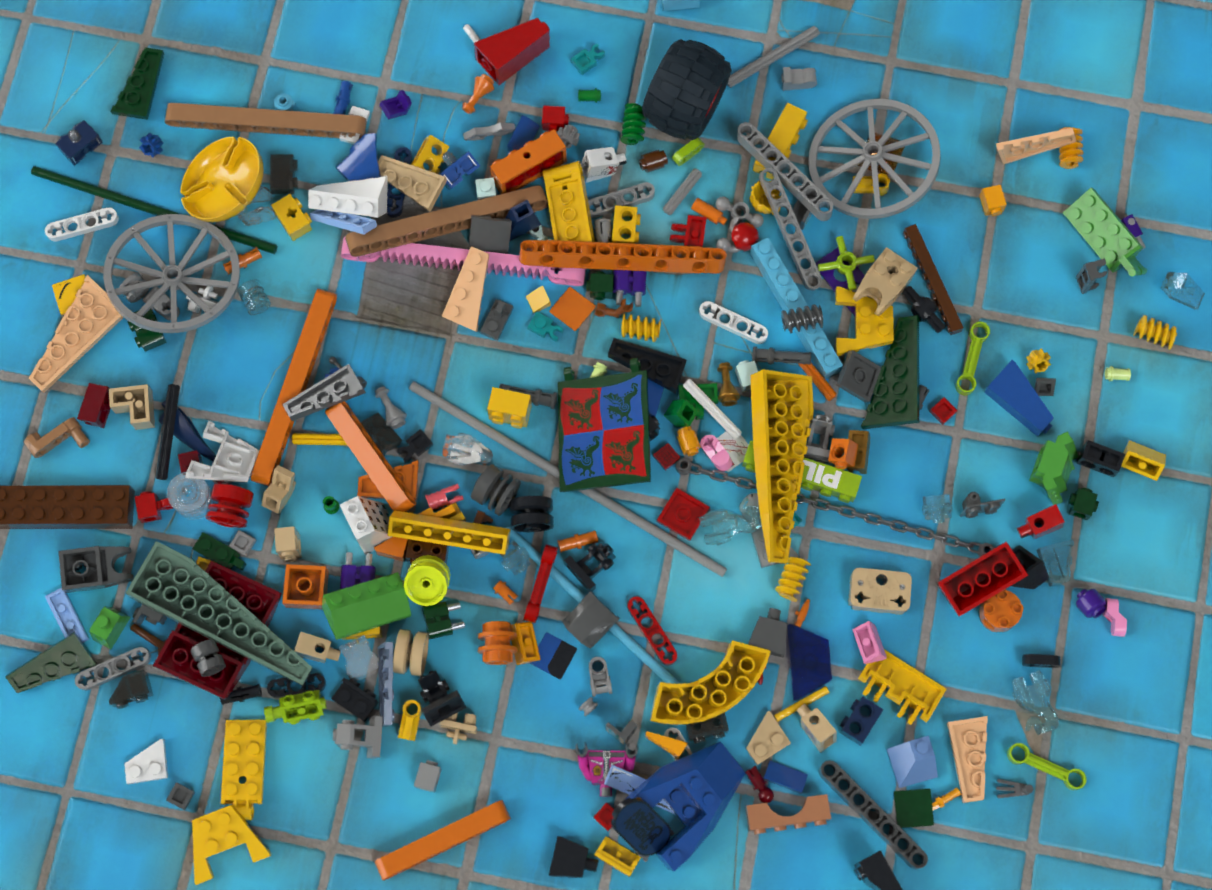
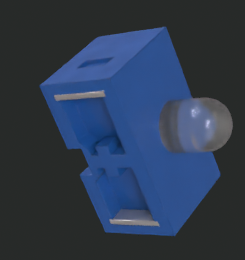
M469 151L458 159L451 152H445L442 158L448 167L440 172L439 175L446 177L447 182L445 186L450 190L463 180L462 175L469 176L480 165Z

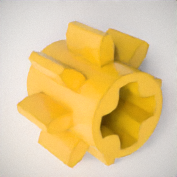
M1042 349L1032 350L1029 356L1026 357L1029 361L1026 365L1030 370L1033 369L1035 373L1045 372L1048 366H1051L1048 361L1051 358L1048 352L1044 353Z

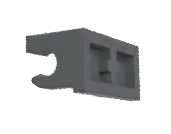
M1105 258L1084 264L1076 276L1082 294L1096 289L1099 286V283L1094 284L1096 279L1102 278L1107 274V271L1098 272L1106 264Z

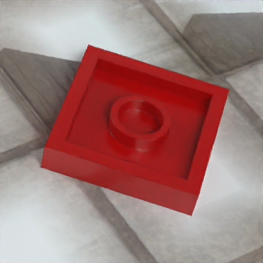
M676 488L656 522L691 541L710 507Z

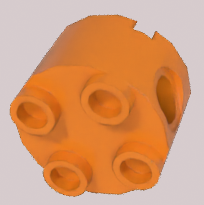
M1005 589L980 604L979 617L984 627L990 631L1006 632L1019 622L1024 608L1019 598L1014 593Z

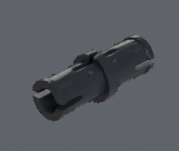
M257 684L242 688V686L237 687V689L231 691L225 700L220 698V702L222 705L236 701L241 703L245 702L246 699L262 697L261 686Z

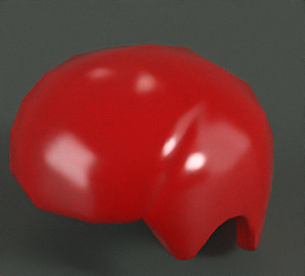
M741 222L731 232L732 242L735 244L736 249L743 250V252L749 251L752 245L758 243V230L750 223Z

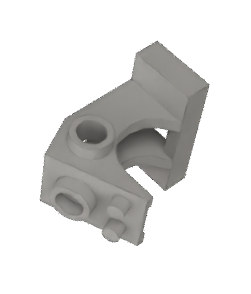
M818 414L816 417L813 416V420L810 421L809 428H811V432L806 445L808 447L807 454L804 455V458L831 463L828 461L830 450L826 448L828 437H833L835 425H832V420H830L829 416ZM813 433L824 435L822 445L812 443Z
M373 716L369 718V725L354 724L352 720H342V724L337 723V729L333 730V741L341 750H352L353 746L367 748V758H379L383 717ZM354 730L365 731L364 741H354Z

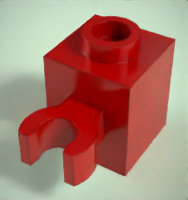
M543 106L542 130L550 132L554 129L557 133L560 127L565 128V125L569 124V114H566L565 107Z
M151 491L142 492L139 496H135L137 516L142 523L161 520L160 510L173 509L172 500L170 501V498L159 501L158 496Z

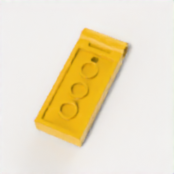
M580 161L543 170L554 240L595 242L585 179L582 176L583 170Z

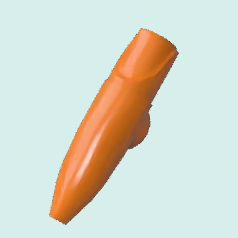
M809 599L804 602L800 611L795 612L798 616L794 626L797 628H801L810 606Z

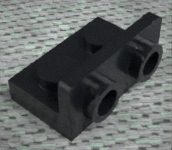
M343 678V683L331 699L365 722L379 703L375 699L377 695L368 689L366 691L360 689V683L353 678L349 680Z

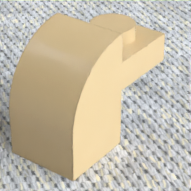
M278 465L274 469L272 483L264 491L261 506L279 514L294 491L296 485L294 481L295 473Z

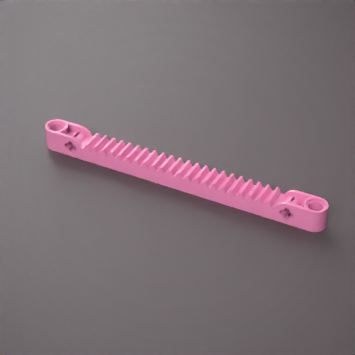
M344 237L340 256L346 260L369 263L377 261L379 257H382L384 262L390 258L391 263L397 259L399 264L405 260L406 265L412 261L414 266L417 262H420L421 266L427 262L428 267L435 263L436 268L442 264L443 269L450 265L451 270L457 266L458 271H460L469 250L410 243L354 257L351 256ZM486 252L490 254L488 274L494 270L495 275L502 271L503 276L509 272L510 277L517 273V276L520 278L523 273L525 278H528L531 274L532 278L535 279L539 275L540 280H543L544 276H548V279L554 284L584 285L586 269L527 266L519 261V255Z

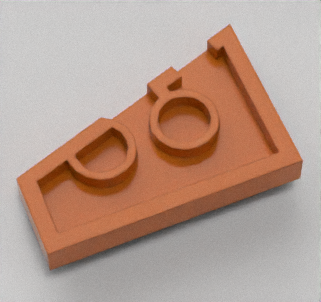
M418 460L393 468L414 500H417ZM368 474L359 477L357 496L385 499Z

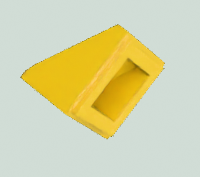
M543 286L526 296L533 313L551 306L550 299Z

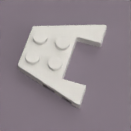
M208 421L202 438L221 443L212 466L191 460L185 478L248 482L259 450L240 438L236 440L229 435L228 431L225 429L220 430L215 427V423Z

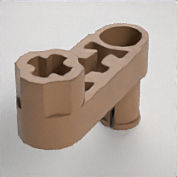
M72 417L43 437L38 432L30 434L24 440V444L34 458H39L70 436H72L79 448L86 447L90 440L81 430L82 426L76 418Z

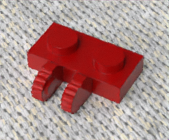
M688 215L687 225L672 224V231L686 233L685 236L670 235V241L684 243V246L703 247L707 217Z

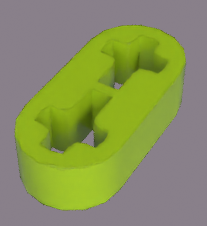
M700 138L691 140L672 156V160L678 166H681L704 148V142Z

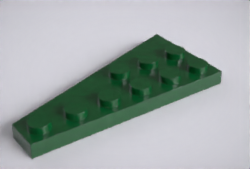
M917 315L898 318L894 330V341L890 349L887 350L884 366L881 367L873 390V398L866 410V418L861 424L862 429L919 423V317Z

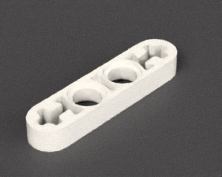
M104 208L52 222L46 226L45 234L51 241H60L112 227L118 223L119 216L113 208ZM108 214L112 215L111 220L107 219ZM95 218L96 223L93 226H87L86 222L88 219ZM71 223L78 224L77 229L74 231H69L68 226ZM53 229L57 230L56 235H52Z
M706 301L700 305L699 315L702 319L755 344H763L767 340L768 330L763 325L713 302ZM711 308V312L708 314L704 313V309ZM716 311H719L716 319H714V314H716ZM726 314L730 317V321L722 323L719 317ZM743 322L747 325V329L740 331L737 329V324ZM752 326L753 330L751 331V335H749L748 333L750 332V328ZM762 331V336L756 338V333Z

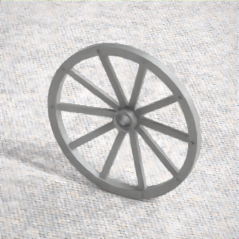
M889 99L859 101L835 112L817 131L809 151L810 176L812 182L833 202V208L837 211L863 219L890 217L915 205L932 187L940 168L941 153L939 140L928 119L918 110L907 104ZM873 109H887L900 112V115L878 142L875 141ZM868 110L870 142L866 143L841 120L852 114ZM906 116L915 120L926 132L883 146ZM837 125L863 149L821 146L829 131ZM930 139L933 156L932 163L930 164L886 152ZM818 153L861 155L821 177L818 175ZM884 159L926 169L929 172L921 186L913 193ZM864 162L841 201L832 196L822 184ZM878 165L908 196L906 199L881 208ZM871 166L875 209L858 208L848 205V201L865 172Z
M166 214L140 221L128 228L117 238L106 256L103 278L108 298L114 308L126 320L149 331L180 333L202 327L216 319L226 310L238 290L240 265L232 242L216 226L189 215ZM167 225L168 266L159 258L140 233L154 227ZM173 225H186L200 229L201 232L177 266L175 264ZM207 233L217 239L226 250L219 255L184 270ZM135 238L163 272L119 259L117 256L123 247L131 239ZM226 258H230L232 265L230 282L187 277ZM114 264L158 277L159 279L114 289L112 283ZM184 284L228 289L222 299L210 309ZM162 285L136 314L128 309L117 296ZM169 289L171 293V323L143 318L149 309ZM180 289L205 313L187 321L177 322V290Z

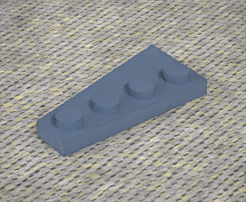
M384 642L377 646L380 716L383 717L382 727L392 725V721L395 720V712L392 709V701H394V690L392 689L393 642Z

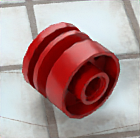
M214 484L210 498L218 504L208 505L210 512L206 513L205 518L225 527H246L248 521L244 518H248L249 513L241 508L251 507L254 496L253 492L236 485Z

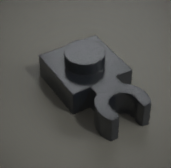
M420 429L406 440L408 446L400 447L397 453L400 455L403 452H407L408 455L403 459L407 463L411 460L414 453L419 457L431 448L433 443Z

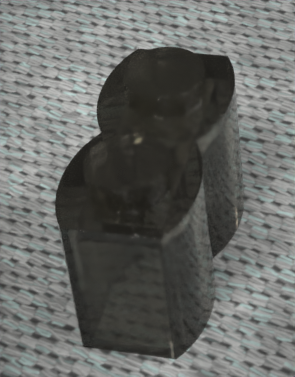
M293 154L270 156V190L272 195L295 194V189H298V177H295V171H298V160H295Z

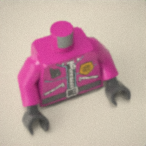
M584 742V749H578L576 743L575 749L578 754L579 769L585 779L591 781L592 785H600V797H612V787L604 784L611 765L631 773L634 769L638 745L636 744L635 750H630L628 743L626 751L588 750L586 742Z

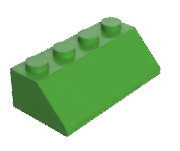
M398 572L323 595L322 609L336 640L411 617L408 597Z

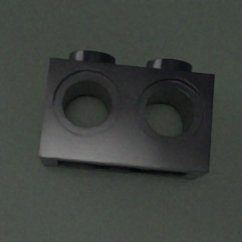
M1088 440L1082 446L1077 464L1114 477L1120 471L1125 454Z

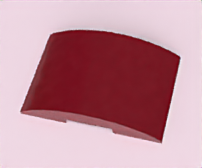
M210 561L205 572L263 624L269 627L282 593ZM178 623L175 631L172 630L153 667L225 700L244 674L251 660L216 643L219 649L217 654L222 655L226 667L214 675L202 677L197 667L199 662H195L190 650L198 643L210 639Z

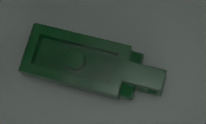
M202 532L192 548L199 554L230 570L234 566L243 571L247 565L238 558L240 554L236 550Z

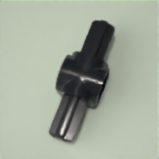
M911 286L906 287L902 294L912 304L911 312L913 316L917 315L919 322L927 321L936 333L943 331L945 325L935 314L937 308L933 301L928 297L921 298Z

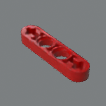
M632 597L628 602L629 613L661 663L666 666L673 665L677 660L675 648L645 601L641 597ZM633 602L641 603L640 610L642 613L646 610L647 613L637 618L636 616L639 615L637 609H632ZM643 618H650L653 621L652 626L649 628L643 627L641 624ZM655 634H660L663 637V642L659 645L652 642V637ZM666 643L668 644V646L665 647L666 651L668 653H673L671 661H669V659H663V657L665 656L663 650H661L660 652L657 650L664 647Z

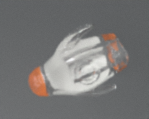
M459 433L458 436L446 435L443 456H449V462L456 465L481 462L483 465H486L492 460V451L472 435L466 433Z

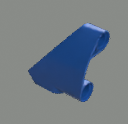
M376 133L364 134L351 147L350 154L335 167L345 179L357 181L381 177L377 157Z

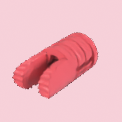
M458 483L441 489V491L425 495L429 508L431 507L432 510L464 500L462 495L455 496L449 500L446 497V493L460 488Z

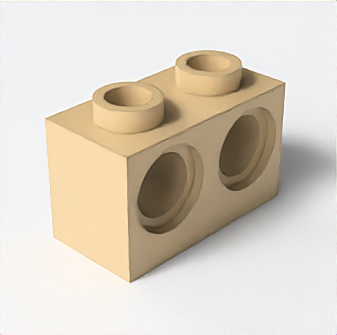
M294 526L274 528L276 553L280 558L285 560V562L297 561V558H302L300 534Z

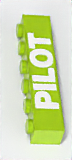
M750 440L742 467H745V470L755 473L753 441ZM804 458L805 466L801 483L802 489L808 491L813 489L826 497H831L832 495L845 503L854 502L862 476Z

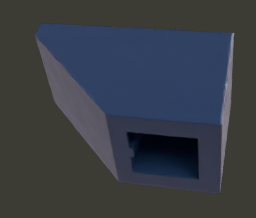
M528 199L512 207L505 218L512 221L510 241L541 225Z

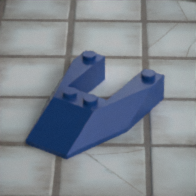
M721 742L663 765L626 798L636 799L635 797H640L652 808L664 799L685 825L661 851L656 853L668 870H677L714 830L746 774Z

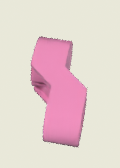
M704 436L700 441V446L719 471L729 470L732 466V459L715 436Z
M1105 598L1106 610L1103 616L1111 622V635L1125 637L1127 619L1119 613L1118 599Z

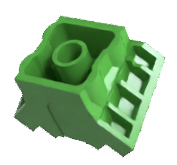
M1068 431L1058 435L1055 443L1049 440L1045 442L1039 451L1029 479L1030 482L1036 483L1046 490L1053 505L1063 502L1060 493L1068 490L1066 485L1071 471L1075 469L1072 460L1079 457L1074 441Z

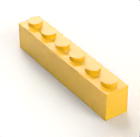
M394 510L389 517L387 536L505 555L509 547L511 529Z

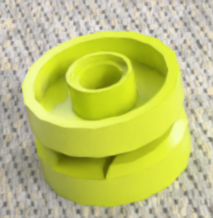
M425 555L418 557L412 562L405 576L404 589L406 595L418 605L430 606L437 604L447 593L451 577L449 567L442 559L436 556Z

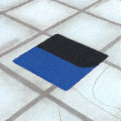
M545 633L538 646L541 660L531 662L530 664L561 679L577 648L549 633Z

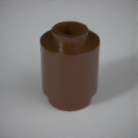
M655 150L641 155L639 164L642 171L645 170L646 173L664 168V165L668 164V160L664 150Z

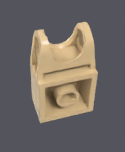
M886 247L865 274L853 300L858 301L866 296L873 298L877 302V309L874 314L880 316L887 308L894 304L902 291L910 283L918 268Z

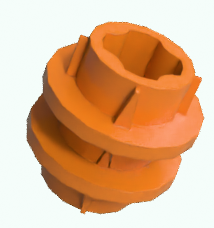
M491 621L482 624V632L478 634V639L485 641V646L478 647V653L482 654L483 662L488 665H506L513 662V654L517 653V647L511 646L510 641L517 639V633L512 631V624L505 621Z

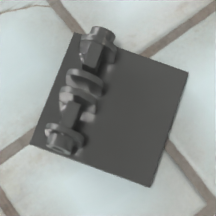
M970 492L962 503L963 511L960 517L973 518L978 516V513L985 512L986 515L996 513L1006 500L1000 499L981 503L979 494Z

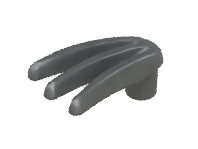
M1001 779L997 780L999 783L1015 786L1014 788L997 787L996 790L1015 791V793L998 795L997 798L1023 796L1033 792L1032 785Z

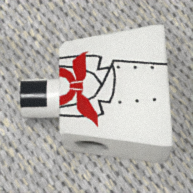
M613 147L586 150L581 163L585 182L614 175L619 165L626 164V157L624 153L616 155Z

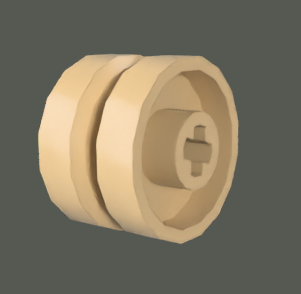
M399 630L394 648V673L405 674L410 663L411 675L423 676L429 646L428 633L418 631L413 639L410 630Z

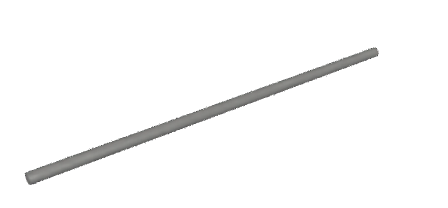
M413 381L410 385L409 390L559 479V468L418 383ZM595 489L578 490L719 576L723 577L726 573L727 568Z

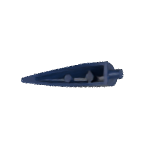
M166 400L161 404L164 408L166 405ZM177 406L173 435L192 450H197L202 456L214 461L216 454L204 442L191 419ZM164 413L162 414V416H161L160 419H159V422H160L162 425H163Z

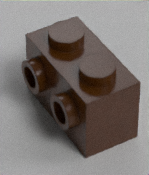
M408 539L406 559L412 564L420 556L431 555L442 559L447 564L449 546Z

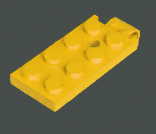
M226 720L221 805L232 804L244 820H253V804L263 803L267 736L266 720ZM241 777H246L245 783H239Z

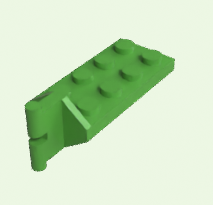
M1094 188L1087 190L1063 212L1101 259L1105 258L1106 265L1112 273L1122 267L1127 270L1130 276L1147 273V269L1136 258L1144 247Z

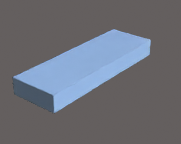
M62 587L46 595L45 598L64 637L75 632L82 642L89 640L68 594L62 590Z

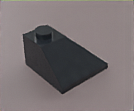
M1020 545L1012 550L1028 574L1027 577L1015 583L1012 587L1035 589L1049 579L1042 560Z

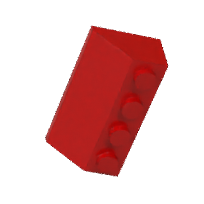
M1006 541L939 581L937 585L948 603L960 617L1024 579L1028 574Z

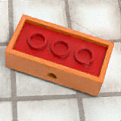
M553 129L550 132H544L540 138L534 141H528L519 150L511 151L507 157L495 160L490 166L491 178L494 177L495 187L500 194L525 187L542 177L543 170L566 163V146Z

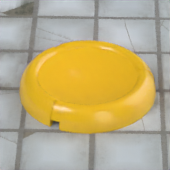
M234 137L222 138L205 147L192 160L181 183L180 193L185 196V198H181L185 210L196 219L205 222L228 220L242 212L255 198L263 179V161L257 148L249 140L238 137V140Z

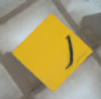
M84 274L52 285L61 315L66 313L69 306L73 304L76 293L82 288L85 282Z

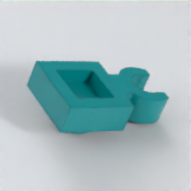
M594 44L591 51L588 52L584 49L571 58V63L582 75L597 65L595 59L599 60L604 57V50L600 53L595 52L599 49L598 44Z
M539 312L535 313L527 327L528 330L545 338L546 334L550 335V338L556 342L558 337L554 335V332L559 331L563 333L561 326H552L553 320Z

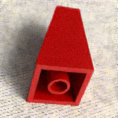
M535 18L474 43L476 61L498 85H501L550 47V29L545 22Z

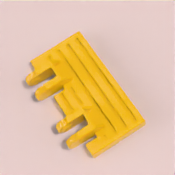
M886 650L887 659L866 664L858 679L864 683L869 677H871V680L862 694L866 696L871 691L873 684L877 685L880 689L873 697V701L877 703L885 689L888 688L889 690L885 696L900 705L903 699H905L896 715L897 717L901 718L908 706L914 709L908 718L907 723L912 725L920 710H923L919 718L927 723L947 690Z

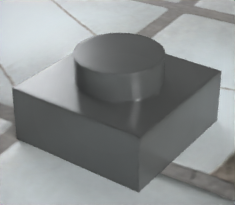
M176 782L166 801L186 810L195 792Z

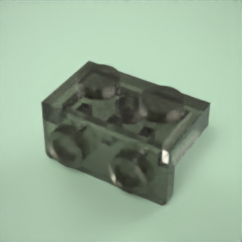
M379 413L361 422L384 456L403 441L390 425H386V421Z

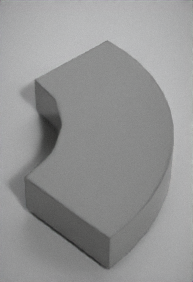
M500 122L488 127H476L463 133L464 140H485L487 136H503L515 131V124Z

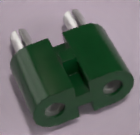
M446 601L435 605L422 606L429 640L453 635V630L465 628L463 621L451 624L448 611L460 609L459 602L447 605Z

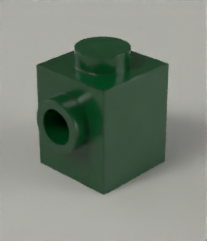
M605 272L591 273L590 280H587L586 291H590V298L595 300L613 299V274H606Z
M1079 488L1075 493H1071L1068 504L1071 505L1068 514L1088 520L1098 508L1099 501H1096L1098 494L1093 493L1088 488Z

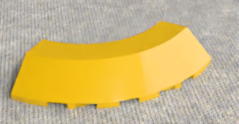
M732 640L723 661L713 672L705 677L687 684L660 682L656 689L650 721L673 725L692 724L714 718L728 711L746 697L755 686L766 667L771 651Z

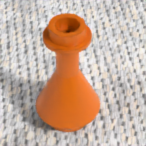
M485 74L475 77L473 95L468 103L463 102V111L468 114L476 111L474 106L479 98L494 90L492 78Z

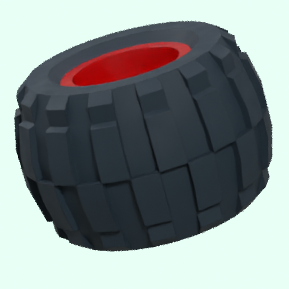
M682 39L675 41L663 57L650 83L642 106L643 116L648 118L649 122L658 130L672 137L684 140L687 138L691 140L699 138L713 116L731 75L730 63L725 61L724 56L714 48L693 40L684 41Z

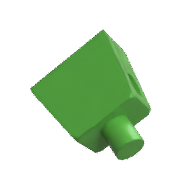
M103 607L89 632L94 641L111 650L131 617L113 607Z

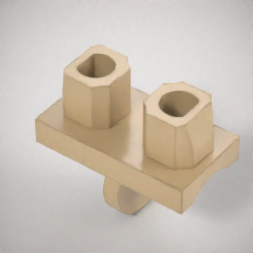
M458 713L441 721L440 725L442 728L455 730V732L447 731L446 737L453 738V744L457 745L459 739L465 741L467 739V735L461 734L460 731L477 734L476 715L466 713L464 723L456 722Z

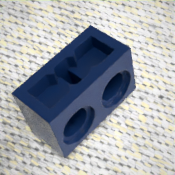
M865 697L854 701L850 708L853 711L850 717L845 716L839 725L842 727L840 733L860 746L884 710ZM867 707L870 710V715L867 717L863 716L860 713V708ZM850 724H857L860 728L859 733H852L850 731Z

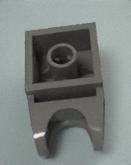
M93 546L58 551L62 590L65 593L108 588L130 582L134 579L133 574L118 573L114 568L118 558L131 553L130 547ZM83 565L87 568L84 573L78 572L82 569Z

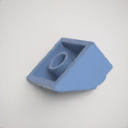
M929 736L911 740L887 749L899 788L938 777L935 754Z

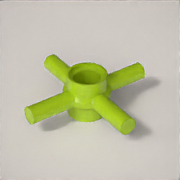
M838 236L836 241L840 255L836 261L818 264V270L820 272L837 269L839 273L846 276L849 290L853 291L857 287L852 271L856 268V265L875 262L874 255L856 258L853 253L847 252L843 236ZM842 261H847L850 265H845Z

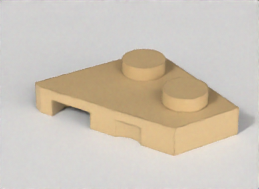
M770 710L764 716L746 748L757 766L791 744Z

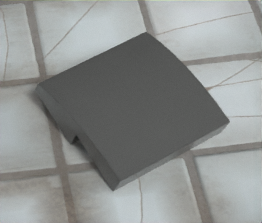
M472 215L468 250L472 246L486 252L508 254L512 221L510 219H492L491 216Z

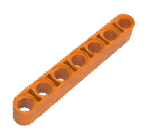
M344 401L326 409L327 417L392 510L407 512L416 505L414 498L349 405Z
M503 800L497 801L375 860V865L382 881L507 822L511 817Z

